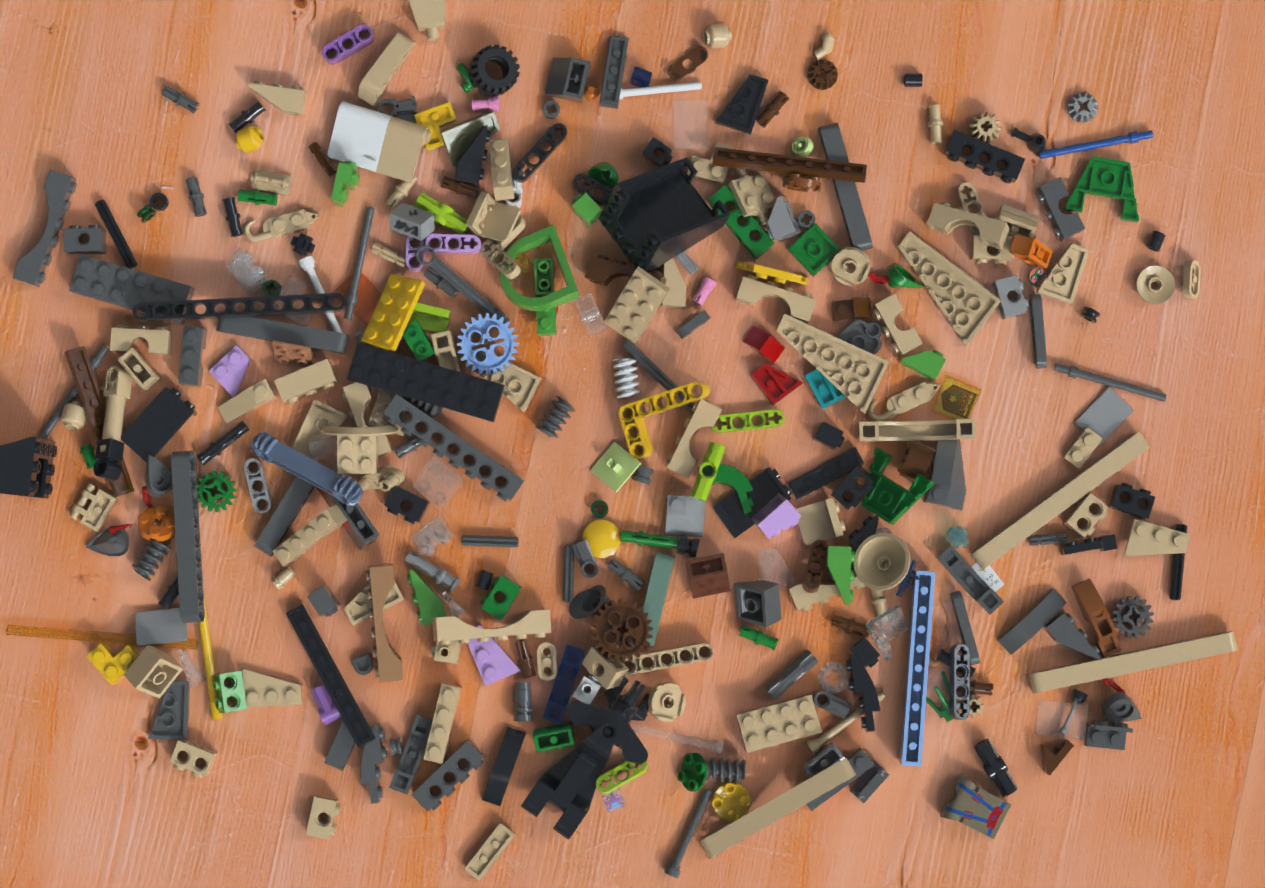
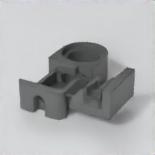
M414 96L409 100L396 101L395 98L382 100L379 103L378 110L380 113L416 123L415 114L418 112ZM384 105L392 106L390 113L382 112Z

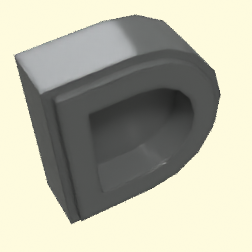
M370 653L351 659L354 669L358 674L367 675L373 670L374 663Z

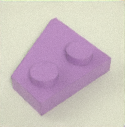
M236 345L209 372L232 397L238 395L241 382H243L245 371L251 359Z

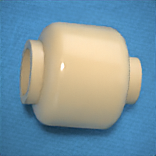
M724 23L709 24L703 30V42L710 49L725 48L732 39V32Z
M72 401V403L64 405L61 415V422L64 424V427L73 431L83 428L87 416L82 403Z

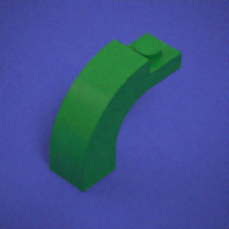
M720 464L712 486L725 484L732 487L739 496L744 515L752 513L751 508L754 507L751 496L747 497V494L753 493L749 480L734 467ZM706 467L703 470L705 476H711L714 472L711 467Z

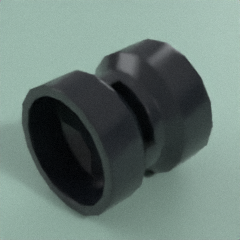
M681 535L677 554L683 555L685 553L695 558L700 540L695 538L688 539L687 536Z

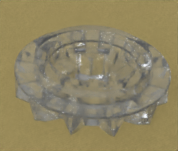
M827 663L819 670L818 682L820 687L826 692L838 693L848 684V672L839 663ZM832 669L835 675L841 676V678L835 680V686H833L831 680L825 679L831 676Z

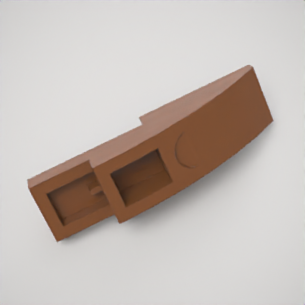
M1088 578L1073 585L1072 588L1085 621L1089 623L1101 657L1106 658L1121 651L1116 637L1117 631L1091 579Z

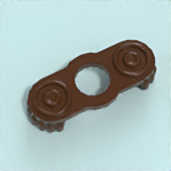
M703 46L695 47V50L690 54L682 56L679 62L673 66L670 65L668 68L670 78L680 80L687 74L693 73L708 58L706 48ZM684 60H692L693 67L685 69L682 65Z

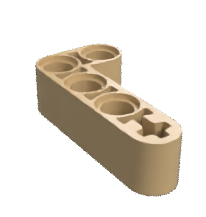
M398 32L361 81L358 97L376 107L383 96L384 88L412 52L415 42Z

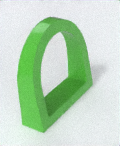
M554 225L521 238L506 252L513 260H516L518 256L530 249L551 243L567 286L543 297H525L516 292L509 279L500 272L501 286L506 297L522 309L543 311L579 299L576 283Z

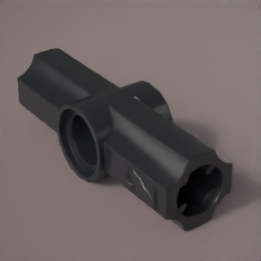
M989 739L982 740L973 746L984 764L983 767L987 775L994 781L1002 797L1014 793L1018 788L1010 777L1005 762L1000 755L998 756Z

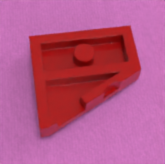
M765 363L750 375L772 405H775L803 384L802 381L795 380L788 376L787 373L776 370L775 367L768 363Z

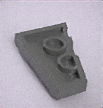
M173 681L168 687L148 739L188 740L190 681Z

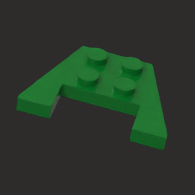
M1092 156L1064 210L1082 213L1085 194L1123 200L1120 220L1138 223L1139 214L1137 213V202L1134 195L1130 163Z
M876 447L874 450V464L871 463L870 467L871 475L875 478L873 482L875 486L868 494L864 493L862 506L889 524L894 525L933 486L934 482L918 473L909 490L883 474L892 456Z

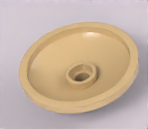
M877 533L868 537L860 544L855 553L854 570L858 579L865 586L874 590H888L897 586L905 578L910 568L909 549L899 537L890 533ZM889 562L888 567L884 568V564Z

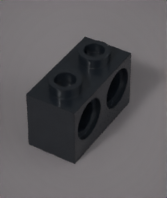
M857 464L834 489L831 496L849 510L851 506L855 508L862 500L860 496L864 492L868 494L875 486L873 484L875 478L861 465ZM859 476L863 477L866 484L859 485L856 482V478ZM843 492H852L853 498H845Z
M1126 483L1115 485L1108 507L1142 519H1149L1155 496L1150 495L1151 492L1144 489L1134 490L1132 485ZM1121 492L1127 495V501L1124 503L1119 499ZM1139 498H1143L1146 502L1143 509L1137 504Z

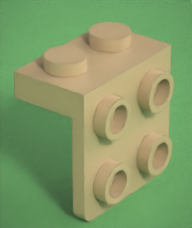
M481 191L471 214L468 216L466 225L477 236L506 242L521 210L516 206L495 202L487 192Z
M833 498L796 509L801 515L798 525L805 545H811L818 540L824 541L844 535L845 525L843 520L838 518L837 513L840 512L838 502L833 501Z

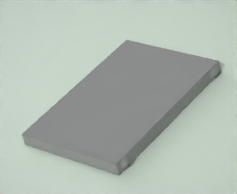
M1108 387L1074 423L1083 431L1088 427L1102 437V441L1098 444L1100 446L1134 410Z
M180 608L135 613L137 647L188 641L187 623H182Z

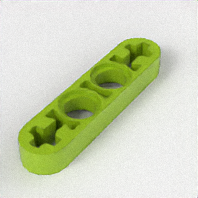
M776 409L720 415L718 419L721 422H727L726 418H730L729 425L731 429H727V425L721 426L720 430L716 426L710 427L716 433L774 428L783 424L785 416L782 411ZM774 413H777V416H781L778 424L771 420L768 421L769 425H765L766 419L764 414H768L767 418L773 417ZM754 415L761 416V425L755 426L752 424L751 419ZM735 417L742 418L743 426L740 428L734 427L732 420Z

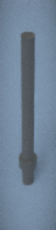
M367 207L350 292L345 302L347 303L345 319L352 320L354 306L357 305L358 301L356 296L375 210L372 207Z
M104 344L95 357L92 356L90 359L93 372L102 364L101 360L109 350ZM76 384L38 438L46 439L58 423L64 405L72 403L78 394Z
M1057 363L1054 366V371L1068 374V377L1082 378L1163 402L1166 400V394L1085 372L1075 366L1068 367Z

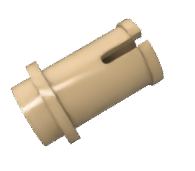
M288 565L280 574L273 576L274 579L271 581L278 589L284 588L283 585L297 574Z

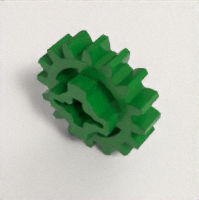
M212 471L211 476L209 473H205L206 478H199L201 484H197V488H199L197 492L200 496L198 502H203L202 508L208 506L209 512H212L213 508H215L216 512H220V508L227 510V504L233 505L230 500L237 498L233 495V492H236L237 489L232 487L235 481H229L231 476L227 475L224 477V472L222 471L218 475L216 471ZM215 479L212 484L206 485L210 480ZM224 482L226 483V485H227V487H228V491H226L225 488H224V486H223V485H224ZM217 488V490L222 492L223 494H215L209 489ZM204 492H206L209 497L208 501L204 496ZM226 498L222 503L217 504L220 499Z

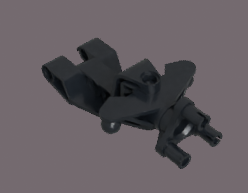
M625 677L618 687L607 689L604 692L609 703L607 709L581 702H571L567 706L566 713L575 727L587 725L592 729V734L545 772L521 805L523 809L536 818L547 802L563 812L553 830L568 840L590 809L596 789V780L609 759L613 745L622 749L624 761L642 764L648 758L646 748L629 725L631 720L644 721L648 716V699L650 694L646 693L637 707V699L646 688L642 684L636 690L641 683L635 680L628 693L624 695L619 694L629 682Z

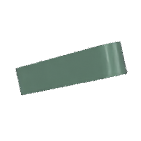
M656 552L642 610V614L648 613L645 619L652 620L648 627H652L653 630L649 631L648 634L652 635L653 638L647 639L650 645L646 646L654 648L675 556Z

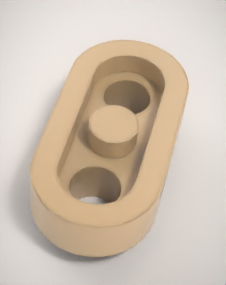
M1197 260L1187 261L1183 266V285L1181 290L1187 299L1197 298L1200 292L1201 267Z
M550 642L540 644L537 649L538 675L545 681H550L557 675L556 647ZM545 648L550 649L551 652L549 655H545L543 653V650ZM546 667H549L551 669V674H545L544 669Z

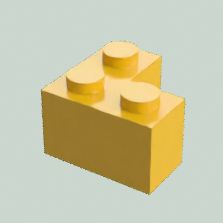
M101 643L86 657L110 685H116L125 677V672L141 653L134 645H128L116 655L106 643Z

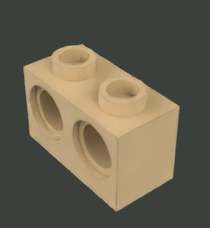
M1087 493L1064 521V524L1081 538L1089 537L1094 532V525L1097 521L1101 522L1108 514L1106 510L1109 507L1092 493ZM1091 504L1097 506L1096 514L1090 513L1089 506ZM1080 518L1086 523L1084 529H1080L1077 526V521Z
M178 740L170 763H173V767L184 771L186 768L192 771V775L202 778L209 775L217 753L188 741ZM181 751L187 752L188 759L186 761L180 759ZM199 758L205 759L206 766L204 768L198 766L197 761Z

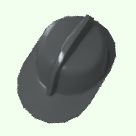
M596 585L578 594L569 606V613L574 619H582L589 615L600 616L597 610L602 609L605 611L603 605L606 603L610 606V601L612 600L606 595L605 587Z

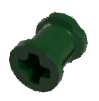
M270 279L263 285V291L267 296H281L283 289L277 281ZM269 287H276L277 290L272 291L271 294V291H269Z

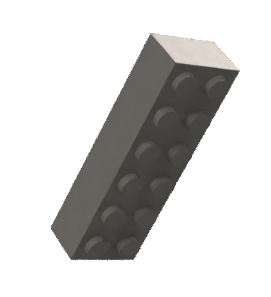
M80 254L69 291L77 295L133 310L134 305L137 303L192 300L195 289L189 285ZM159 307L156 311L158 316H164L167 313L165 307ZM177 307L176 314L184 315L187 310L186 307ZM139 308L137 312L147 314V309ZM177 320L171 322L184 325L185 320Z

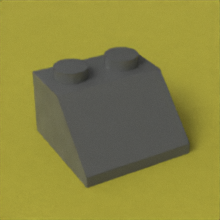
M758 580L734 584L738 620L768 627L782 619L778 583Z

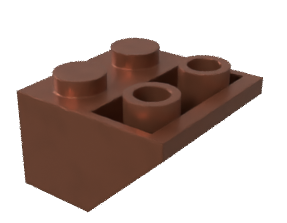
M724 553L685 561L693 599L731 591Z

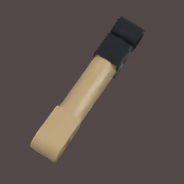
M111 366L107 370L105 385L99 387L100 392H104L103 396L107 397L102 440H97L95 458L98 460L94 464L93 469L96 476L109 481H116L121 474V466L116 462H122L124 443L121 442L125 402L130 399L133 381L132 376L125 369L118 366Z

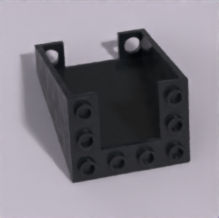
M687 157L617 183L598 218L635 269L639 266L647 273L653 271L721 229L731 215L720 200L715 203L711 210L691 184L698 171ZM685 166L688 167L690 175L686 173ZM718 209L721 210V215L718 214Z
M29 437L0 446V494L48 499L53 489V485L50 482L51 476L55 472V465L53 464V458L57 455L55 442L38 437Z

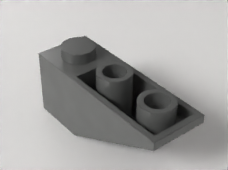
M1060 613L1043 627L1056 643L1091 658L1101 659L1099 649L1093 643L1090 645L1086 640L1088 637L1081 628L1078 630L1075 627V620L1069 614Z

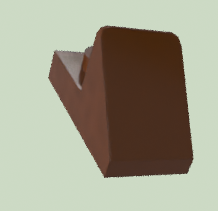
M870 298L832 301L834 321L872 317Z
M1068 740L1059 741L1054 747V753L1044 745H1041L1043 771L1051 775L1074 745Z

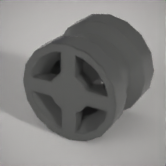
M640 465L632 476V480L650 485L651 481L649 478L654 470Z

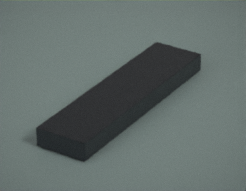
M856 447L789 482L788 485L796 500L847 474L857 464L863 465L865 463Z

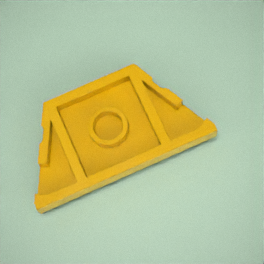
M736 262V269L756 273L755 277L767 279L770 276L775 278V282L786 284V281L807 285V277L756 264Z

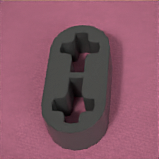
M704 310L678 329L676 333L681 339H684L711 317Z

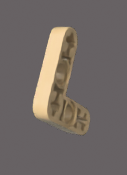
M519 215L518 223L514 226L506 242L488 238L480 248V253L508 279L516 278L521 271L520 266L515 260L503 251L525 228L526 221L521 215ZM504 256L502 262L496 263L499 257ZM508 265L512 268L511 271L506 268Z

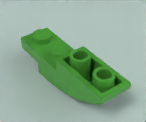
M553 258L534 259L536 298L555 292ZM556 307L536 311L537 336L557 335Z

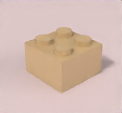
M147 645L125 672L124 676L136 689L160 698L184 668L172 655Z

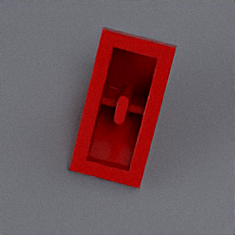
M755 326L743 341L773 364L785 349L770 334Z

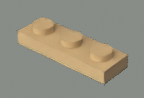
M500 822L465 867V870L480 881L516 834Z

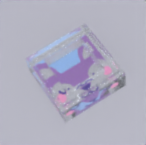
M620 788L609 794L601 793L607 812L626 806Z

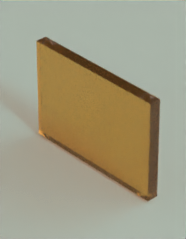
M361 272L356 296L358 301L357 305L354 306L353 313L367 327L382 293ZM353 274L334 291V293L343 295L345 302L350 292Z

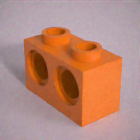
M1016 234L1009 253L1027 265L1046 269L1053 250L1035 238Z

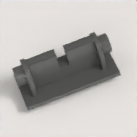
M876 762L849 790L863 803L868 800L889 776Z

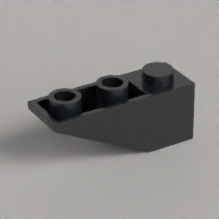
M483 125L459 157L455 180L479 184V180H483L484 169L481 166L482 161H486L487 150L484 147L485 142H489L490 131L487 130V126Z

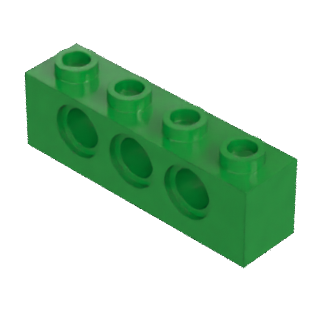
M724 185L707 200L711 208L714 207L718 200L723 205L726 203H733L735 205L733 211H728L731 215L725 224L755 260L774 246V238L771 239L768 231L765 232L761 228L762 223L756 216H743L730 187L727 188ZM718 209V214H719V215L722 214V212H721L720 209ZM739 217L747 219L745 226H740L737 223ZM755 231L759 234L760 238L755 241L751 240L749 234Z

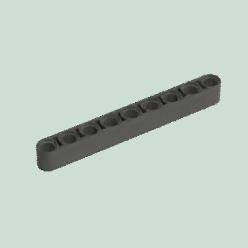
M192 450L172 452L171 468L180 617L182 623L203 622L205 618L196 459Z

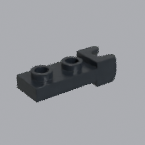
M1115 534L1098 537V541L1095 540V537L1084 539L1082 544H1077L1076 541L1067 542L1065 547H1061L1060 550L1061 555L1099 548L1100 551L1117 549Z

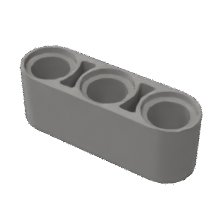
M250 458L244 464V471L252 505L256 512L268 513L272 510L273 502L265 468L260 460ZM256 462L259 468L256 472L252 473L250 465ZM257 481H261L263 484V488L260 491L254 489V484ZM262 499L267 501V507L264 510H261L258 506L259 501Z

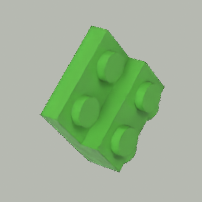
M344 161V163L339 162L331 196V201L335 206L343 207L349 197L347 189L355 190V185H359L360 175L358 174V166H356L355 162Z

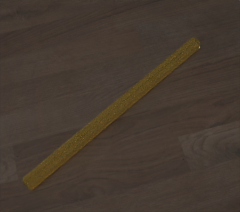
M7 625L6 627L7 635L137 645L136 634ZM188 639L185 642L149 646L196 650L198 640Z

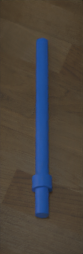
M1152 130L1139 133L1134 131L1124 136L1039 151V157L1043 159L1122 143H1138L1139 140L1153 138Z

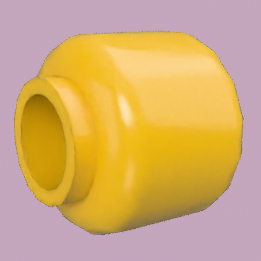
M253 125L238 130L235 139L236 147L239 150L242 149L245 153L261 148L265 140L263 132L259 127L256 128Z

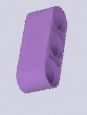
M362 24L328 43L322 49L325 61L335 65L370 45L374 40L373 32L369 26ZM362 32H369V36L367 38H360V34ZM346 41L353 42L350 48L343 47ZM329 51H336L335 57H327Z

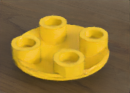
M596 520L585 528L582 540L587 539L594 557L606 558L617 551L621 536L618 528L612 522Z
M735 782L724 783L713 794V809L722 819L732 822L745 816L750 808V795L741 784Z

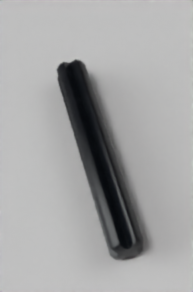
M103 199L97 201L95 206L127 268H135L137 262L106 201Z
M1177 524L1176 530L1187 533V525ZM1185 553L1173 554L1170 599L1172 600L1181 599Z

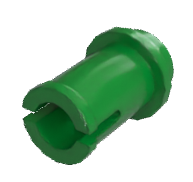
M91 444L80 447V454L82 453L87 469L93 468L97 461L93 451L95 448Z

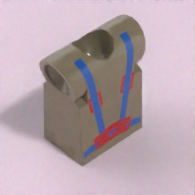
M961 773L955 785L954 797L946 802L940 817L959 821L994 839L1011 804L977 787Z

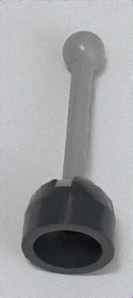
M1073 689L1071 700L1074 704L1064 726L1060 728L1061 734L1067 733V727L1076 706L1086 701L1087 694Z

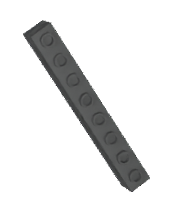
M397 394L383 413L386 416L385 420L393 426L397 423L402 427L401 431L408 436H411V434L416 436L418 443L424 447H427V445L432 447L434 454L440 458L443 456L450 460L448 463L457 469L461 467L466 470L465 475L473 480L476 477L482 481L481 486L489 491L492 488L498 492L496 496L505 502L507 499L512 500L524 480ZM402 412H408L411 418L409 421L403 422L400 420L399 415ZM424 423L426 430L423 433L417 432L415 429L416 424ZM435 433L442 436V441L438 444L433 443L431 440L432 435ZM455 444L458 447V452L452 455L448 453L447 447ZM471 455L474 458V463L472 465L464 464V456ZM481 466H487L490 469L488 476H482L479 473ZM503 477L506 480L505 486L498 487L495 484V479Z

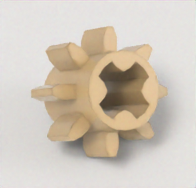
M970 694L969 705H972V701L974 704H977V708H974V711L969 709L971 717L975 719V714L983 715L981 708L985 707V705L980 704L981 697L975 700L974 695Z

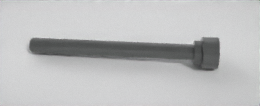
M705 789L673 862H670L664 870L666 874L675 878L679 877L681 872L679 865L712 794L711 790Z

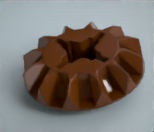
M826 59L817 60L810 65L807 77L814 88L826 90L836 83L838 72L833 62ZM820 67L824 72H829L825 80L822 76H817L820 73Z

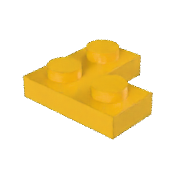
M448 102L415 114L417 124L428 127L429 132H431L430 141L425 143L427 151L444 146L439 127L457 121L451 103Z

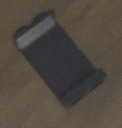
M165 387L121 435V440L146 463L148 455L155 458L157 453L192 415H197V412L194 410L195 406L189 400L183 401L180 398L182 394L174 387L171 389Z
M769 467L749 481L753 488V493L747 494V497L751 496L754 507L751 508L752 513L744 515L736 491L712 507L734 539L755 524L751 518L776 495L780 493L788 501L792 499L790 497L792 492L786 484H781L779 481L781 477L775 468L771 470Z

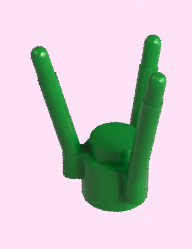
M942 671L941 674L949 695V682L945 672ZM935 686L934 689L943 703L940 706L941 710L927 696L926 702L938 713L940 718L944 717L947 722L951 721L953 718L950 716L949 702L945 700L939 688Z

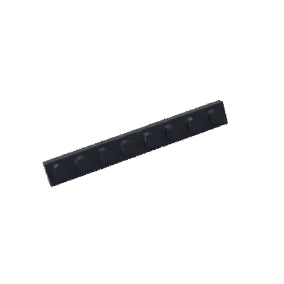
M301 604L287 612L286 615L358 748L375 740V735L305 606Z

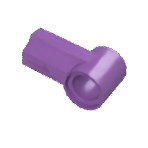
M324 684L311 690L319 707V715L325 725L342 718Z

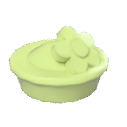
M798 137L792 143L793 156L807 157L813 150V142L808 137Z

